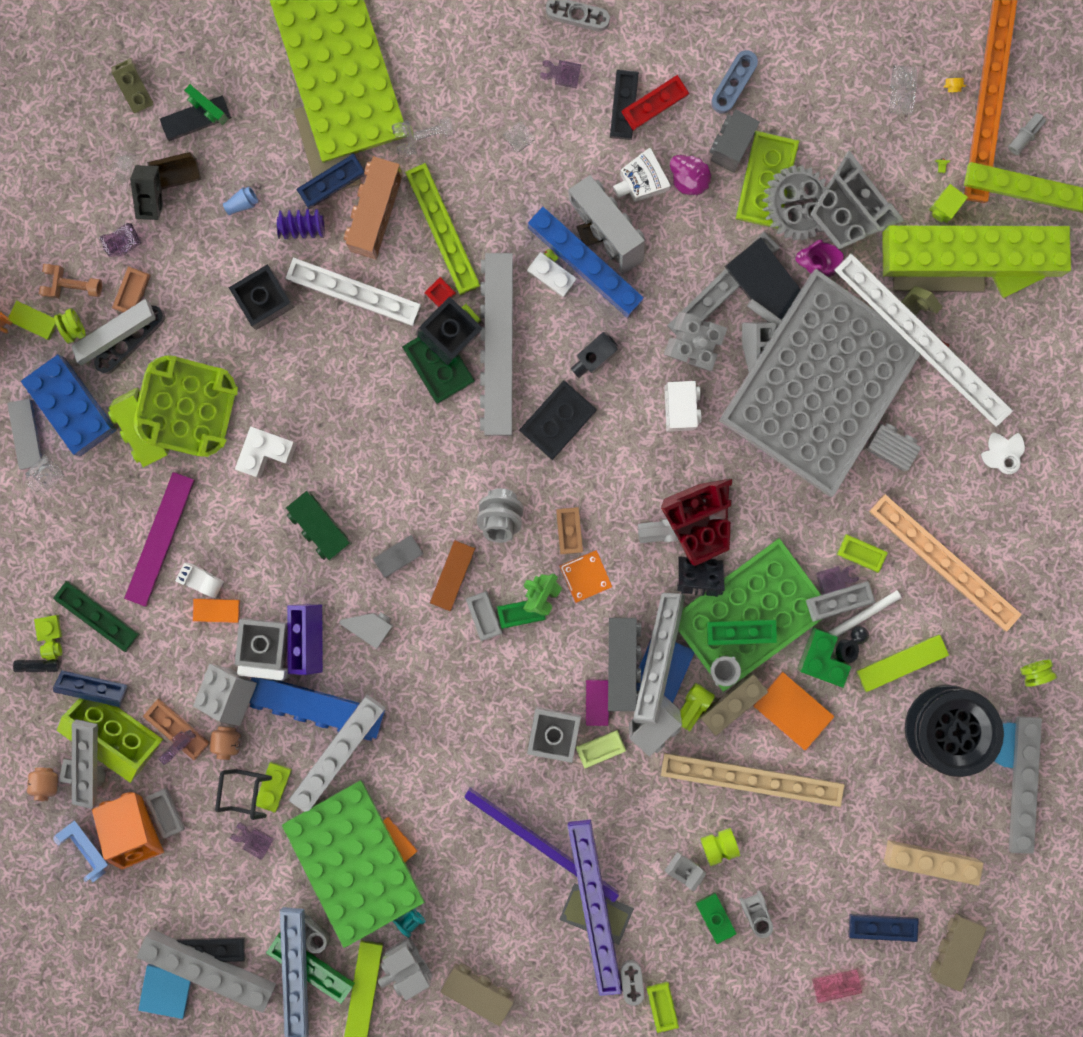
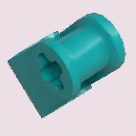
M413 909L392 922L404 936L410 938L412 936L411 933L420 924L423 925L426 920L417 909Z

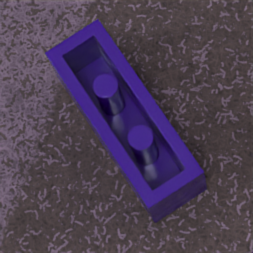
M322 604L287 605L288 674L309 675L323 673Z

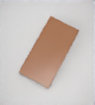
M128 266L112 309L124 313L141 302L151 275Z

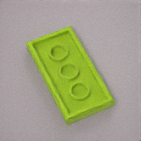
M755 131L735 217L736 220L766 227L771 226L773 220H766V217L770 214L769 211H763V208L767 207L768 203L763 202L762 199L769 196L764 190L771 188L768 181L775 180L773 175L781 174L780 170L794 166L799 140ZM784 189V195L787 198L788 192Z

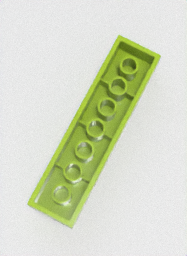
M889 225L882 232L883 277H1062L1071 271L1070 226Z

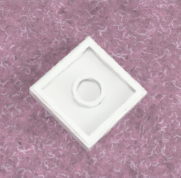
M240 665L237 670L239 676L284 680L290 677L288 668L278 670Z

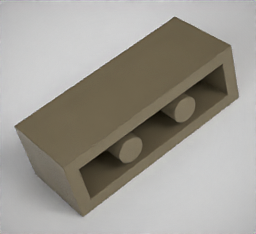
M749 673L708 707L705 712H702L700 718L716 736L766 695L768 691L754 674Z
M956 913L954 918L952 917L948 922L946 939H942L940 942L938 959L934 960L931 964V977L940 984L962 992L987 928L980 922Z
M455 963L440 990L442 994L499 1027L514 1003V997L511 995L512 992L503 986H500V988L494 986L488 977L475 975L472 973V969L463 963L460 965Z

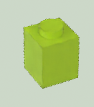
M949 184L929 210L937 221L947 223L953 218L968 197Z

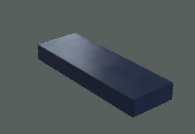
M353 153L296 190L308 209H311L363 177L365 171Z
M61 670L53 686L54 693L116 707L121 706L128 690V686L125 684Z
M849 914L848 937L853 939L918 942L919 919L915 917Z

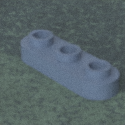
M744 50L736 56L716 89L711 100L712 108L716 112L723 114L732 109L755 71L758 59L752 51ZM747 61L749 67H743L742 62ZM736 80L738 85L732 86L730 81ZM724 99L726 105L722 106L718 101Z

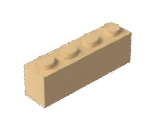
M891 840L887 842L884 863L891 868L977 886L980 884L984 864L977 858Z

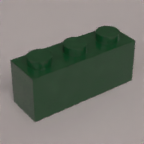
M305 491L286 507L289 512L287 517L294 525L298 523L303 529L301 534L309 543L313 541L318 548L315 550L323 560L327 558L329 561H332L352 544L310 491Z

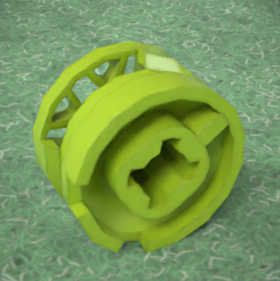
M67 309L64 314L59 313L54 316L55 324L67 344L73 343L76 338L82 339L86 336L83 324L74 309Z
M1041 660L1021 667V674L1025 675L1026 678L1025 686L1032 687L1055 680L1057 675L1052 670V660Z

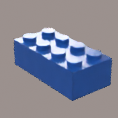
M57 354L21 380L23 386L73 455L81 457L117 431L65 357Z

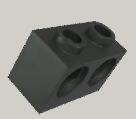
M135 165L130 178L135 219L159 220L163 209L159 166Z

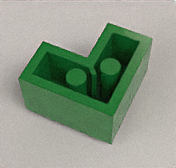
M812 627L797 669L804 674L844 688L851 666L848 663L831 657L838 637L827 631Z

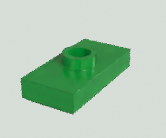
M715 892L695 902L716 944L737 934Z

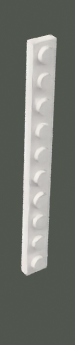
M850 254L835 269L863 299L993 425L997 427L1013 412L999 396L854 255Z

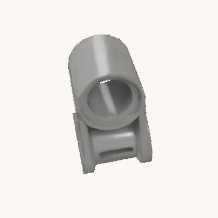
M757 891L756 895L745 899L739 898L744 914L748 918L755 935L760 938L770 936L773 932V924L761 891ZM762 920L766 921V929L758 931L756 924Z
M305 913L306 948L312 953H320L328 946L330 935ZM320 936L323 939V945H316L313 937Z

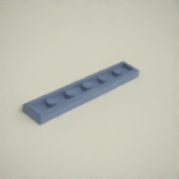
M282 907L280 909L284 1035L285 1037H309L305 910Z

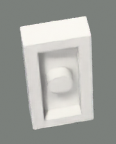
M541 252L527 269L528 273L563 298L577 280L576 277Z

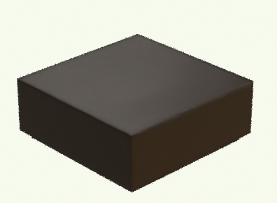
M591 222L576 226L581 241L587 247L603 241V239L597 240L590 228Z

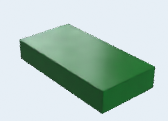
M527 600L497 606L501 629L543 621L546 618L545 615L525 611L523 608Z

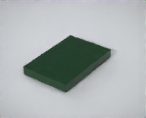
M418 337L402 346L437 405L475 383L460 355L447 365Z

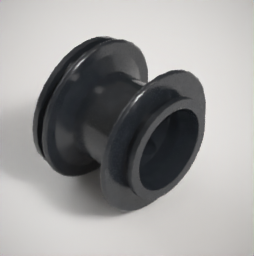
M940 685L926 690L913 701L905 718V737L912 753L928 767L948 776L966 777L983 771L996 760L1003 745V723L995 706L978 692L959 686ZM961 711L964 714L963 720L958 719V714ZM948 714V721L943 723L941 720L942 715ZM956 727L960 729V732H957V736L952 734L953 731H956ZM941 729L943 732L942 737L936 738V731ZM952 742L953 748L946 750V745Z

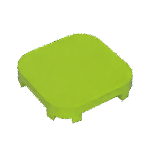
M166 355L155 358L148 364L134 415V428L138 437L150 445L195 456L209 457L224 447L227 441L225 435L234 397L238 394V387H236L233 377L228 373L229 371L177 356Z

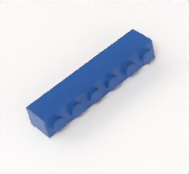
M542 207L528 222V229L626 318L643 302L644 297L547 209Z
M251 677V680L257 684L250 699L249 707L257 710H263V707L272 709L271 713L279 716H285V713L294 716V720L300 722H307V719L315 721V725L328 729L329 726L338 728V732L360 704L359 702L280 680ZM386 710L383 711L363 739L372 741L373 738H378Z

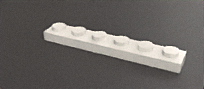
M294 257L285 278L293 283L410 326H414L421 304Z

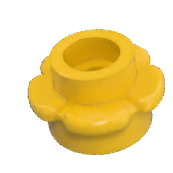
M947 78L944 88H948V92H962V87H966L964 85V78Z

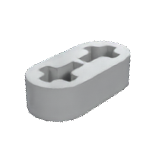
M627 960L621 966L623 996L629 1005L635 1006L639 1005L644 999L642 971L638 962ZM628 966H633V969L637 970V972H634V980H630L629 974L625 973L628 970ZM630 985H635L636 992H640V994L636 995V999H632L630 995H627L631 993Z

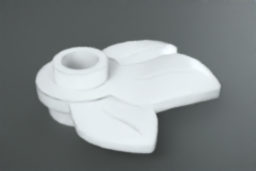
M992 433L988 441L989 451L981 454L983 462L990 468H998L1004 474L1017 472L1021 464L1020 457L1025 451L1022 436L1017 433L1007 440L1000 434ZM1006 459L1011 460V467L1005 465Z

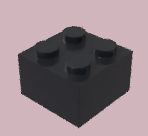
M268 264L228 287L250 325L255 330L260 329L295 308Z
M449 296L417 329L415 335L445 364L449 365L479 335L483 328Z

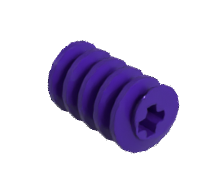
M306 209L305 216H302L300 210H297L296 216H293L291 210H288L286 217L279 210L277 216L278 239H280L281 234L284 239H289L290 233L294 239L298 238L299 233L303 239L307 238L308 233H310L312 238H316L317 232L321 238H324V216L319 214L318 209H315L314 216H311L309 209Z

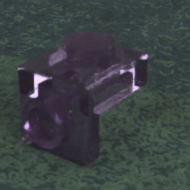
M126 223L113 233L103 234L99 237L103 244V249L109 257L124 256L141 244L132 223Z

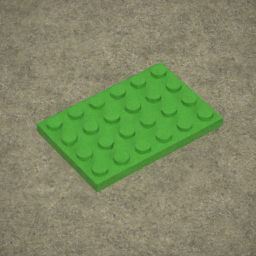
M778 538L724 578L725 591H723V595H718V597L706 596L705 592L704 596L700 595L686 605L682 610L678 631L710 675L711 665L717 658L721 656L732 658L734 656L741 668V675L739 677V680H741L821 621L812 622L806 603L807 599L820 596L821 594L780 538ZM776 620L777 643L707 645V622ZM718 685V686H719L720 689L724 692V691H726L727 689H729V688H730L731 686H733V685H730V686Z
M362 780L317 804L309 811H305L282 824L343 948L348 947L426 903Z

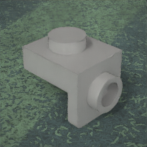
M678 852L665 869L668 875L682 882L692 891L696 890L706 875V872L698 864Z

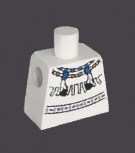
M649 148L621 169L620 176L623 181L614 185L613 189L618 198L630 193L634 202L665 193L669 191L671 185L654 153Z

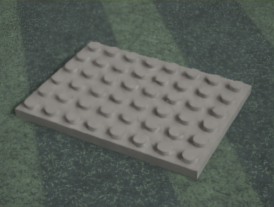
M815 269L719 421L829 497H833L917 361L920 353L878 312Z

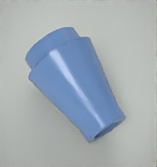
M250 186L247 188L242 187L228 201L223 203V207L228 215L254 208L255 204L258 203V199Z

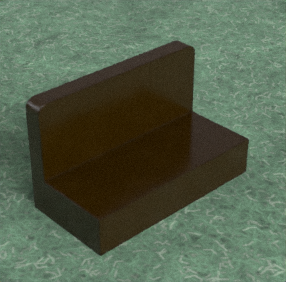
M191 152L147 162L148 166H159L161 189L201 180L197 159Z

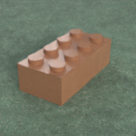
M373 156L372 161L366 164L364 175L367 177L365 183L360 184L357 195L360 199L358 205L353 206L351 212L352 225L351 228L347 227L344 240L351 252L377 260L403 173L400 164Z

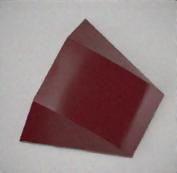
M730 478L695 485L665 498L662 502L661 509L692 565L696 566L730 550L731 522L728 520V507H731L732 500H729V486H732V479Z

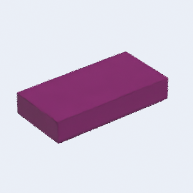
M586 680V726H608V680Z

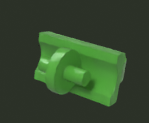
M554 573L550 575L541 574L540 577L535 576L533 581H525L523 586L528 590L525 595L528 600L523 608L525 611L549 615L552 605L546 601L548 596L556 598L562 590V587L556 582L558 577Z

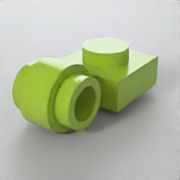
M59 615L34 619L37 641L45 640L44 645L40 646L42 659H58V656H62V646L60 642H55L56 638L62 637Z

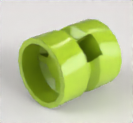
M731 828L719 831L716 837L710 834L700 838L710 867L722 863L723 858L731 860L740 857Z

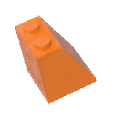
M135 792L124 793L120 798L113 801H104L98 807L92 809L105 861L123 870L164 853L144 800Z

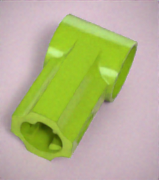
M697 683L691 687L686 695V701L680 709L681 727L688 731H691L702 712L708 709L715 697L713 693Z

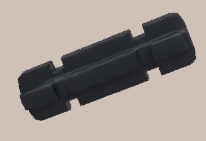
M15 660L13 662V671L15 673L25 671L57 672L59 670L58 660Z

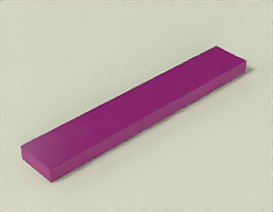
M172 472L124 599L145 607L148 605L193 488L194 479Z

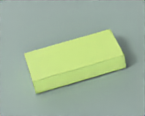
M618 730L576 746L584 769L626 752Z

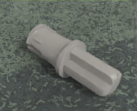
M1036 113L1024 128L1021 127L1019 129L1020 133L1008 145V149L1014 155L1019 156L1026 145L1035 139L1036 133L1046 123L1044 116Z

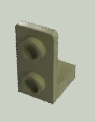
M132 57L111 67V73L133 113L153 105V100L136 71V65Z
M914 286L901 301L914 315L921 309L925 312L929 310L937 314L943 308L932 292L918 286Z

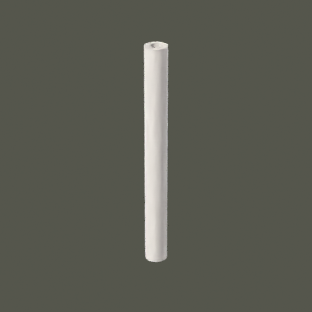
M896 590L830 630L829 633L837 637L901 599L900 593Z

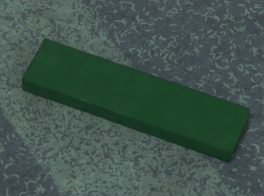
M68 580L65 581L53 597L56 602L123 652H127L140 635V633Z

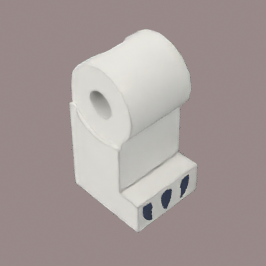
M191 563L183 564L175 580L182 585L191 587L213 598L217 597L224 583L223 580Z

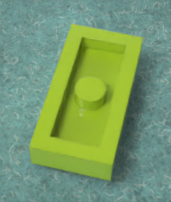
M274 762L269 763L265 775L272 776V780L262 782L257 795V807L273 813L277 812L292 769Z

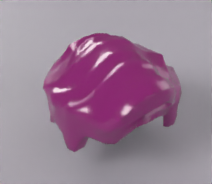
M676 155L671 159L670 170L673 174V184L682 194L698 196L709 189L712 175L708 165L702 159L686 155Z
M817 240L809 247L799 251L796 254L795 260L798 265L804 267L810 274L817 269L829 278L836 274L835 269L843 262L844 254L835 245L825 243L823 240Z

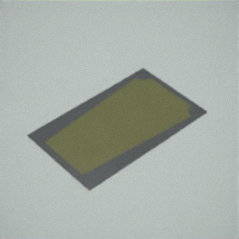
M574 883L559 920L587 931L579 885ZM606 898L613 941L619 945L634 908L618 901L612 902Z

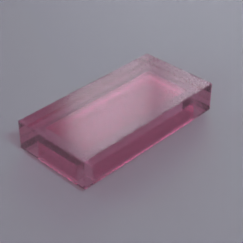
M856 969L812 979L818 1003L862 993Z

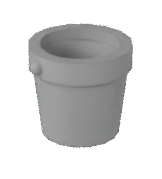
M721 656L712 663L710 673L712 679L716 682V686H730L739 680L741 668L734 656L732 658Z

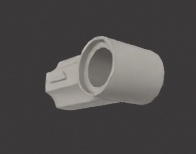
M667 519L661 520V522L638 524L640 543L678 541Z

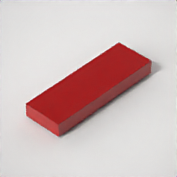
M677 74L621 112L634 131L690 93Z

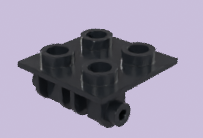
M678 556L677 591H680L681 594H693L694 588L695 595H698V589H702V596L705 595V590L706 596L718 597V595H723V591H725L723 560L709 559L695 566L692 565L687 557Z

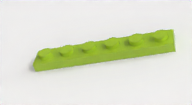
M973 162L967 165L965 187L1083 213V187Z

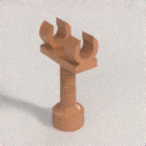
M43 264L42 272L54 275L52 288L40 286L39 294L41 296L59 299L61 287L88 291L89 296L100 297L102 292L101 279L90 278L89 282L63 278V267Z

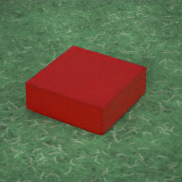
M441 277L424 292L437 307L449 296L453 298L456 295V292Z

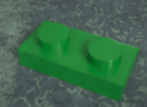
M191 84L185 88L184 91L188 95L187 101L196 109L199 106L206 111L204 115L212 123L215 124L218 121L223 126L227 122L228 118L225 113Z

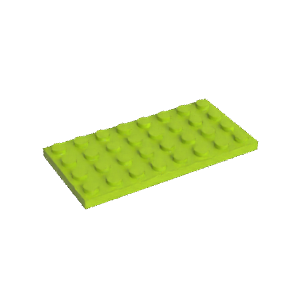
M270 0L322 163L409 137L364 0Z

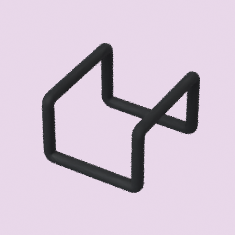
M240 769L221 771L215 811L218 813L236 811L250 814L251 820L266 818V813L255 811L259 782L270 781L272 776ZM236 773L256 777L251 810L234 806L220 808L224 775Z

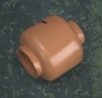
M218 726V730H214L211 733L210 752L217 754L216 759L230 760L231 756L239 753L240 733L236 731L235 727Z
M35 768V771L29 773L27 793L30 796H34V801H48V797H53L57 794L58 775L53 772L52 768Z

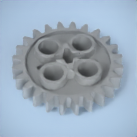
M803 165L797 167V169L795 166H791L788 169L780 170L781 174L773 175L775 180L768 181L771 188L764 190L769 195L767 198L762 199L763 202L768 203V206L763 208V211H769L770 213L766 220L772 219L773 222L770 227L778 226L777 234L785 232V239L792 236V239L795 241L799 238L805 240L808 239V236L809 238L816 236V233L823 230L813 217H810L808 209H814L826 189L823 186L826 179L818 180L820 173L812 174V168L810 167L805 170ZM804 186L808 188V195L804 191ZM784 189L788 192V198L784 195ZM815 199V202L786 208L781 207V204ZM788 212L792 214V221L788 218Z

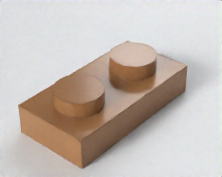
M579 507L556 509L560 554L583 552Z

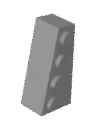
M589 175L568 189L570 203L586 224L592 223L590 228L597 240L603 239L607 255L611 260L616 258L620 264L618 270L622 276L644 261L645 237L643 233L631 225L632 222L626 213H621L617 202L613 197L607 196L600 181H595Z

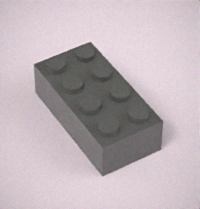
M609 618L608 711H635L639 696V691H636V683H641V668H636L637 660H641V645H637V637H641V623L637 622V618Z

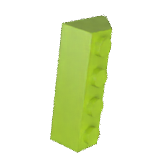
M81 698L61 717L56 730L72 741V723L75 720L98 724L97 760L130 783L145 767L163 741L161 737L120 708Z

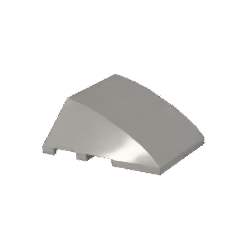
M850 151L845 155L810 214L838 249L864 239L873 233L885 230L889 225L905 221L894 206L885 200L863 172V167Z

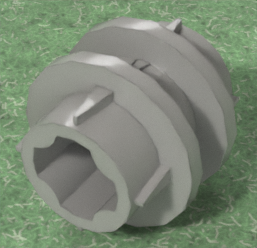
M499 488L488 491V495L479 502L480 513L477 515V525L483 531V535L487 540L498 543L512 541L513 535L521 530V517L523 516L524 507L517 500L516 494L511 490Z

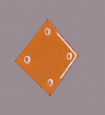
M597 550L560 565L575 603L612 588Z

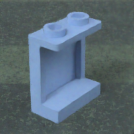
M75 821L54 836L53 840L58 846L70 838L91 865L93 871L83 878L85 882L88 880L94 882L106 873L104 868L108 864Z

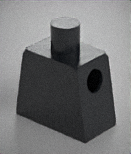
M602 332L577 354L579 361L570 369L578 378L582 377L587 371L595 373L622 349L607 332ZM595 353L597 359L591 363L589 356Z

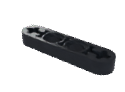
M151 305L154 313L159 312L157 314L159 319L148 324L151 326L149 329L146 325L142 327L144 333L140 338H134L131 334L122 341L126 342L128 347L125 353L119 354L116 351L117 344L96 356L94 360L95 368L104 374H110L115 371L163 324L165 320L163 310ZM110 350L115 356L119 357L117 361L115 358H112L108 362L109 368H101L103 365L101 360L103 358L108 360L112 356L108 354Z

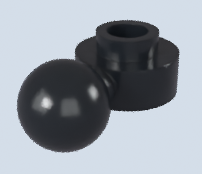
M861 626L855 627L851 632V640L843 639L838 643L836 647L837 658L846 663L854 662L859 655L858 645L866 643L869 639L868 630Z

